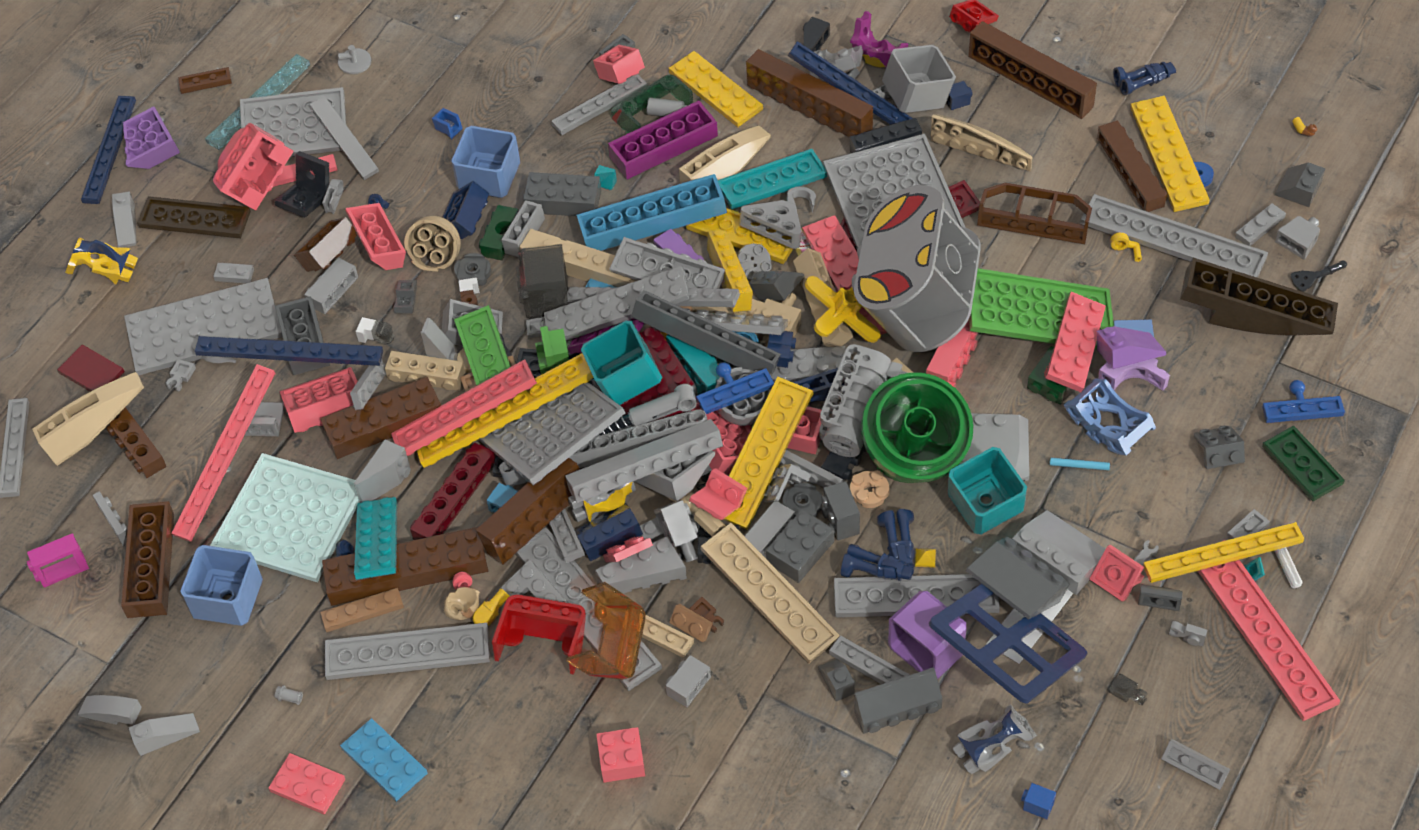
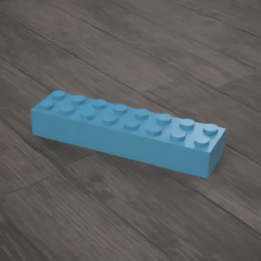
M712 174L577 215L585 245L602 251L620 245L624 237L639 240L668 231L669 229L679 228L726 214L727 209L716 175Z

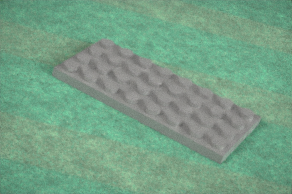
M268 278L124 316L135 372L138 375L173 367L178 359L187 362L202 359V356H196L195 354L199 336L273 340L283 337Z

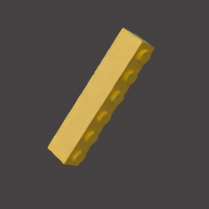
M708 231L707 251L714 266L725 269L724 278L721 283L723 289H738L740 293L735 307H731L732 311H750L753 291L727 231Z

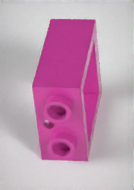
M73 533L27 552L30 559L26 561L27 565L33 573L36 582L40 581L44 588L89 569L85 556ZM73 554V557H70V558H68V559H66V560H63V561H61V562H58V563H56V564H54V565H51V566H49V567H47V568H44V569H42V570H41V568H40V567L45 566V565H47V564H49V563H52V562H54V561H57V560H59V559H61V558H64V557H66V556H68V555Z

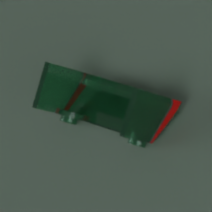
M671 74L665 75L611 109V117L614 122L629 134L641 128V124L632 116L647 107L649 98L660 99L671 93L676 99L684 101L685 105L688 106L693 103V91L676 76Z

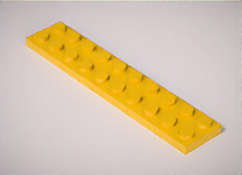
M583 353L536 377L537 384L533 385L530 389L524 390L514 398L499 404L496 408L486 411L480 417L468 421L462 427L450 431L446 436L432 441L428 446L418 449L417 453L422 466L425 468L435 464L438 460L452 455L463 447L469 446L479 438L486 437L496 429L503 428L511 421L520 419L528 412L537 410L543 404L551 402L558 396L572 391L575 387L589 382L594 377Z

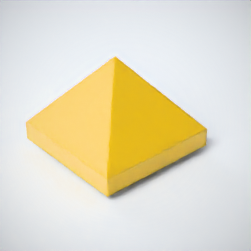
M916 548L915 567L935 568L936 549Z

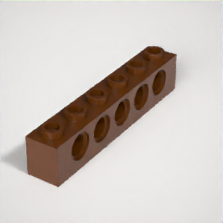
M125 407L107 425L106 429L111 437L115 436L117 438L115 441L119 448L126 450L124 453L128 460L135 462L133 465L139 474L143 473L146 478H149L167 466L162 455Z

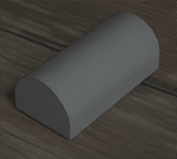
M1141 584L1138 605L1179 611L1183 591Z

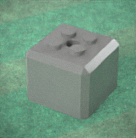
M934 45L894 49L882 81L902 113L944 108L956 76L939 48Z

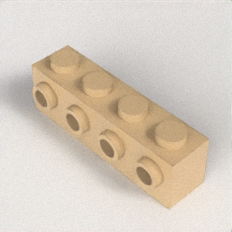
M391 351L385 367L387 379L393 382L412 383L428 377L432 387L460 391L462 385L460 377L465 376L466 373L462 361Z

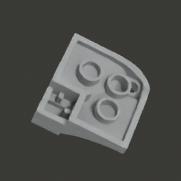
M860 45L850 49H841L838 53H830L827 49L823 51L817 50L814 53L844 72L860 66L863 49ZM810 71V75L824 81L823 79H821L820 77H818Z

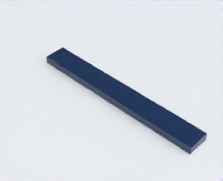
M798 41L789 52L788 57L830 85L872 105L873 113L890 125L913 119Z
M118 95L81 198L82 203L100 204L124 136L123 122L131 117L136 103L135 96Z

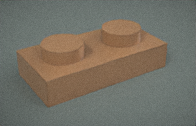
M681 604L675 606L669 622L701 642L707 640L713 625L709 620Z

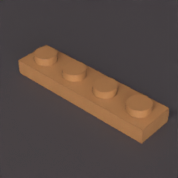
M395 588L320 613L327 633L402 609L404 606L399 590Z

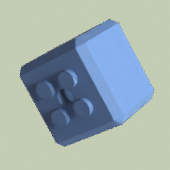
M476 126L465 128L451 160L457 188L460 189L474 181L485 189L489 196L505 197L520 164L517 139L514 133Z
M202 545L195 551L180 592L194 619L242 626L249 620L263 578L251 552ZM232 594V597L230 599H222L224 595Z

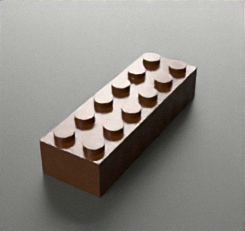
M428 377L369 399L363 409L355 410L353 405L320 419L336 458L340 459L393 438L391 433L440 407L441 403Z
M567 458L534 485L528 482L476 529L489 556L504 565L563 509L569 506L568 497L572 496L569 491L565 476L580 470L575 461Z
M169 501L132 504L129 507L121 607L127 618L167 615L173 540L172 531L174 526V512Z

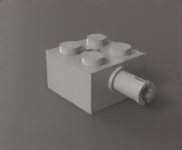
M683 500L675 501L654 510L664 537L669 538L673 547H681L686 562L697 559L698 556L691 541L698 538L696 535L698 529L695 522L690 520L689 514L691 512L687 503H683Z

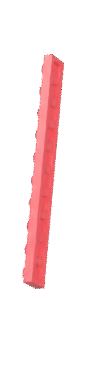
M256 365L172 531L173 536L189 542L192 541L275 375L274 370Z

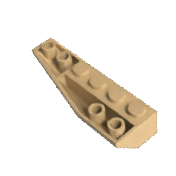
M940 114L932 115L930 141L1031 171L1033 157L1006 139L973 124Z
M756 126L718 142L679 168L680 183L682 184L715 174L717 180L740 173L771 138V135L762 127Z
M134 372L87 393L32 429L40 446L57 466L89 445L144 388L138 373Z

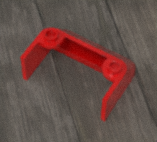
M516 594L508 597L492 640L495 661L499 662L504 645L517 646L523 641L524 635L562 641V652L568 656L570 674L574 675L583 646L586 621L585 609L577 604Z

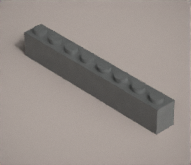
M643 290L635 301L631 317L725 362L742 367V369L760 371L766 368L770 376L774 373L781 355L780 353L648 291Z

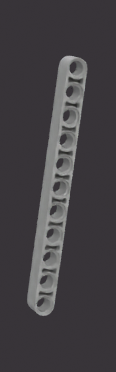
M693 410L596 436L569 458L575 461L579 468L590 466L707 421V416L703 410ZM505 461L500 465L499 469L506 485L515 486L529 482Z

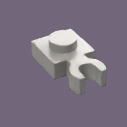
M178 359L169 373L171 378L166 382L167 388L170 389L172 385L176 384L175 389L179 392L182 389V381L188 382L195 371V364Z
M1173 621L1169 635L1183 637V641L1194 646L1203 647L1208 630L1190 624L1183 626L1181 623Z

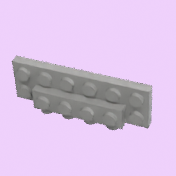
M626 237L623 238L610 267V271L634 280H641L682 266L685 270L687 288L719 289L725 273V269L708 264L702 259L695 260L686 254L681 253L679 255L668 248L660 249L652 243L645 244Z

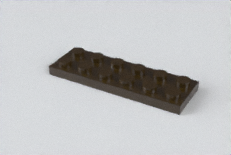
M148 196L137 224L139 228L241 239L251 210L247 206Z

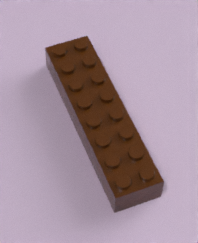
M984 21L970 32L969 58L1080 119H1083L1094 107L1097 83L1092 79L1083 76Z
M757 49L746 61L747 86L791 107L795 111L805 114L807 117L849 138L850 136L873 130L872 105L760 49Z
M478 527L397 544L396 573L356 580L354 575L355 553L322 560L326 591L331 606L357 601L395 588L403 591L453 580L454 575L459 572H466L470 576L489 572L484 546L476 531Z

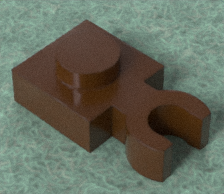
M703 597L689 608L712 623L718 622L721 626L724 625L723 618L714 616L716 609ZM712 625L710 631L716 633L717 628Z

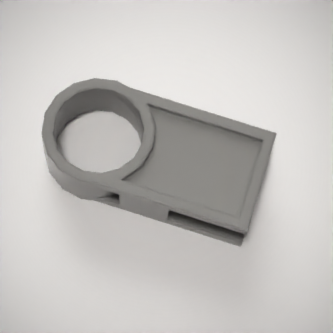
M331 180L322 202L325 213H335L343 193L342 180Z

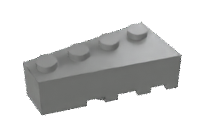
M665 537L652 543L653 546L618 562H611L596 569L597 582L605 596L610 597L632 592V589L640 587L645 589L649 588L650 585L658 583L663 585L675 579H687L686 567L669 538Z

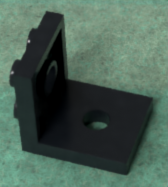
M299 151L295 154L296 184L275 200V206L305 218L323 204L322 202L329 187V162Z

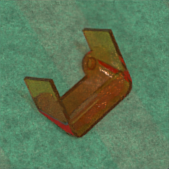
M606 582L582 589L581 593L595 602V617L604 624L597 654L589 650L567 657L566 661L589 676L618 680L633 677L646 619L644 609Z

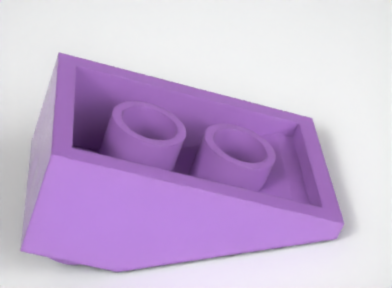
M1116 326L1106 327L1097 331V350L1112 369L1166 355V351L1149 332Z

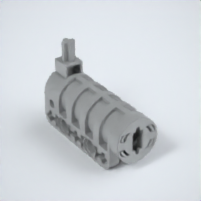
M852 344L846 348L820 415L821 426L819 436L823 440V444L830 451L845 457L859 455L864 443L861 421L865 406L873 392L882 383L892 377L908 373L902 371V364L891 362L890 358L885 354L860 345ZM856 352L857 354L854 356V359L851 360V354Z

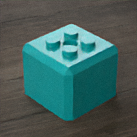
M632 321L620 323L584 343L581 348L596 383L602 392L618 405L661 382L662 375L646 343Z
M991 447L950 470L948 496L975 534L982 535L1024 511L1027 486L1000 448ZM989 497L992 501L989 504H984L981 502V498Z

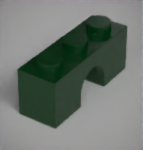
M498 205L496 210L492 212L491 221L485 228V235L479 241V249H481V254L484 257L503 261L505 250L502 238L504 235L501 234L506 233L519 212L517 208Z

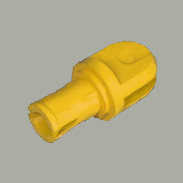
M500 588L490 601H484L473 614L474 624L487 623L489 626L499 615L498 609L510 597L508 593Z

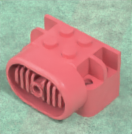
M248 123L232 136L218 159V170L214 175L213 182L221 192L257 210L267 192L272 190L274 181L282 174L283 167L294 151L270 133L252 123Z

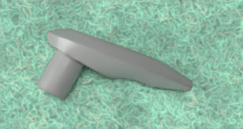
M202 356V359L211 363H236V360L231 357Z

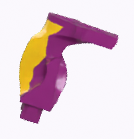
M865 11L861 18H856L854 34L850 43H852V47L862 46V56L867 64L875 67H887L892 51L898 48H907L908 43H901L896 47L889 43L887 39L880 41L874 39L873 32L871 31L872 14L869 11Z

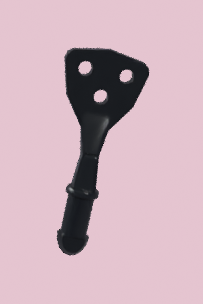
M1341 260L1332 266H1327V268L1316 272L1303 270L1291 273V279L1299 291L1305 292L1313 285L1316 279L1332 275L1334 272L1346 268L1347 262Z

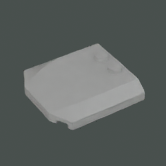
M971 413L973 418V439L966 456L960 464L991 447H997L1002 450L1021 479L1028 481V419L1014 414Z

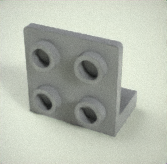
M261 402L244 436H279L285 407L284 403Z
M792 464L778 466L762 501L766 503L779 501L787 483L793 485L794 483L808 482L811 474Z

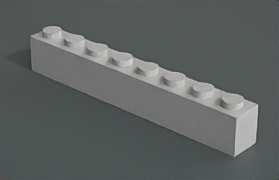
M709 419L565 476L569 491L575 501L579 503L723 446L720 431L713 421Z

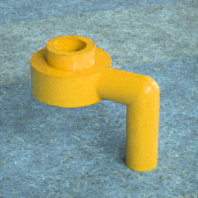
M1119 232L1111 236L1110 243L1114 250L1120 251L1127 247L1132 248L1134 260L1136 262L1142 260L1140 244L1138 242L1129 240L1128 235Z

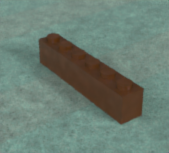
M1118 120L1098 126L1097 139L1142 210L1151 212L1165 207L1167 199L1166 190L1162 189L1158 178L1151 172L1149 164L1145 163L1141 152L1137 151L1133 140L1126 134L1124 126H1121Z

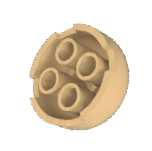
M426 216L416 221L407 231L404 240L405 251L407 250L408 255L412 259L411 262L420 269L427 271H438V268L445 269L449 267L457 258L461 246L460 236L455 226L439 216ZM429 251H432L430 253V260L435 264H440L450 253L449 260L437 267L427 266L420 259Z

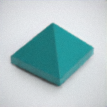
M1260 557L1244 565L1254 581L1265 575Z

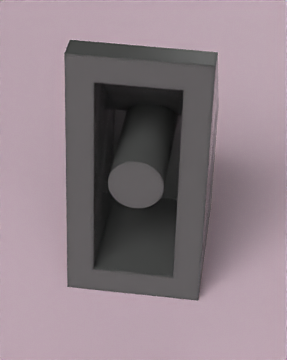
M835 659L818 666V670L835 701L855 694V682L846 665Z

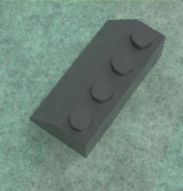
M934 667L855 693L854 713L863 734L868 732L875 733L883 727L896 726L902 721L914 720L920 715L932 714L942 708V695Z

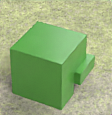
M548 326L540 327L543 342H537L535 345L541 375L569 360L564 329L548 331Z

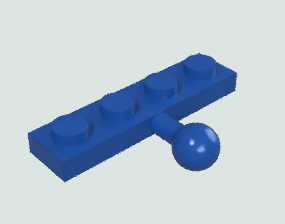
M723 362L717 365L716 373L719 377L724 378L726 384L697 395L696 401L701 410L709 414L771 389L774 381L766 368L734 381L730 375V365Z
M1300 380L1292 381L1289 386L1290 392L1296 396V400L1263 403L1262 406L1266 423L1344 416L1345 413L1340 396L1304 399L1305 384Z

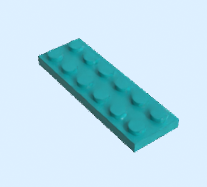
M809 149L720 179L718 183L724 199L731 210L828 176L824 165L814 150Z
M386 497L380 500L357 503L354 566L356 580L396 573V497Z

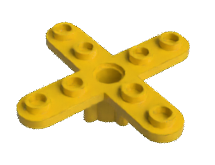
M810 276L806 279V289L829 308L814 324V330L818 335L828 337L845 322L866 341L871 343L878 341L880 331L858 312L862 305L857 301L853 287L849 290L840 288L836 293L818 277Z

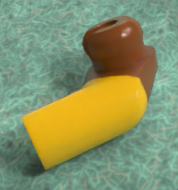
M1300 117L1292 120L1298 133L1307 136L1315 135L1317 131L1316 125L1310 124L1305 126Z

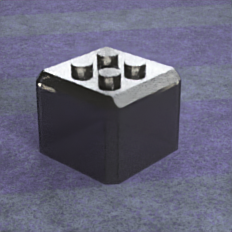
M562 244L522 248L518 252L519 266H516L520 303L524 304L526 317L528 319L544 317V312L568 305V280Z

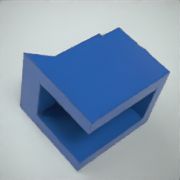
M442 108L432 118L435 129L447 134L451 139L463 129L459 115L445 108Z

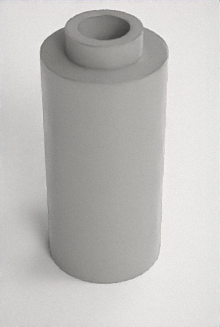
M649 98L647 114L665 117L687 105H685L684 101Z

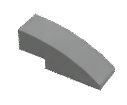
M110 695L86 696L78 715L115 725L118 722L134 725L142 707L137 699Z

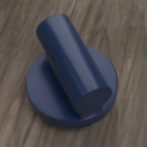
M371 194L369 196L368 205L380 203L384 209H387L390 205L379 194Z
M342 540L336 544V557L354 553V547L350 542Z

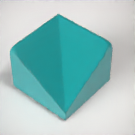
M602 165L598 166L594 176L600 177L601 188L612 190L617 182L616 170Z

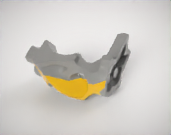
M630 482L612 489L609 493L604 492L579 503L575 501L573 496H570L568 500L573 508L571 510L577 522L586 518L590 522L596 518L599 512L614 510L624 505L626 496L636 491L634 482Z

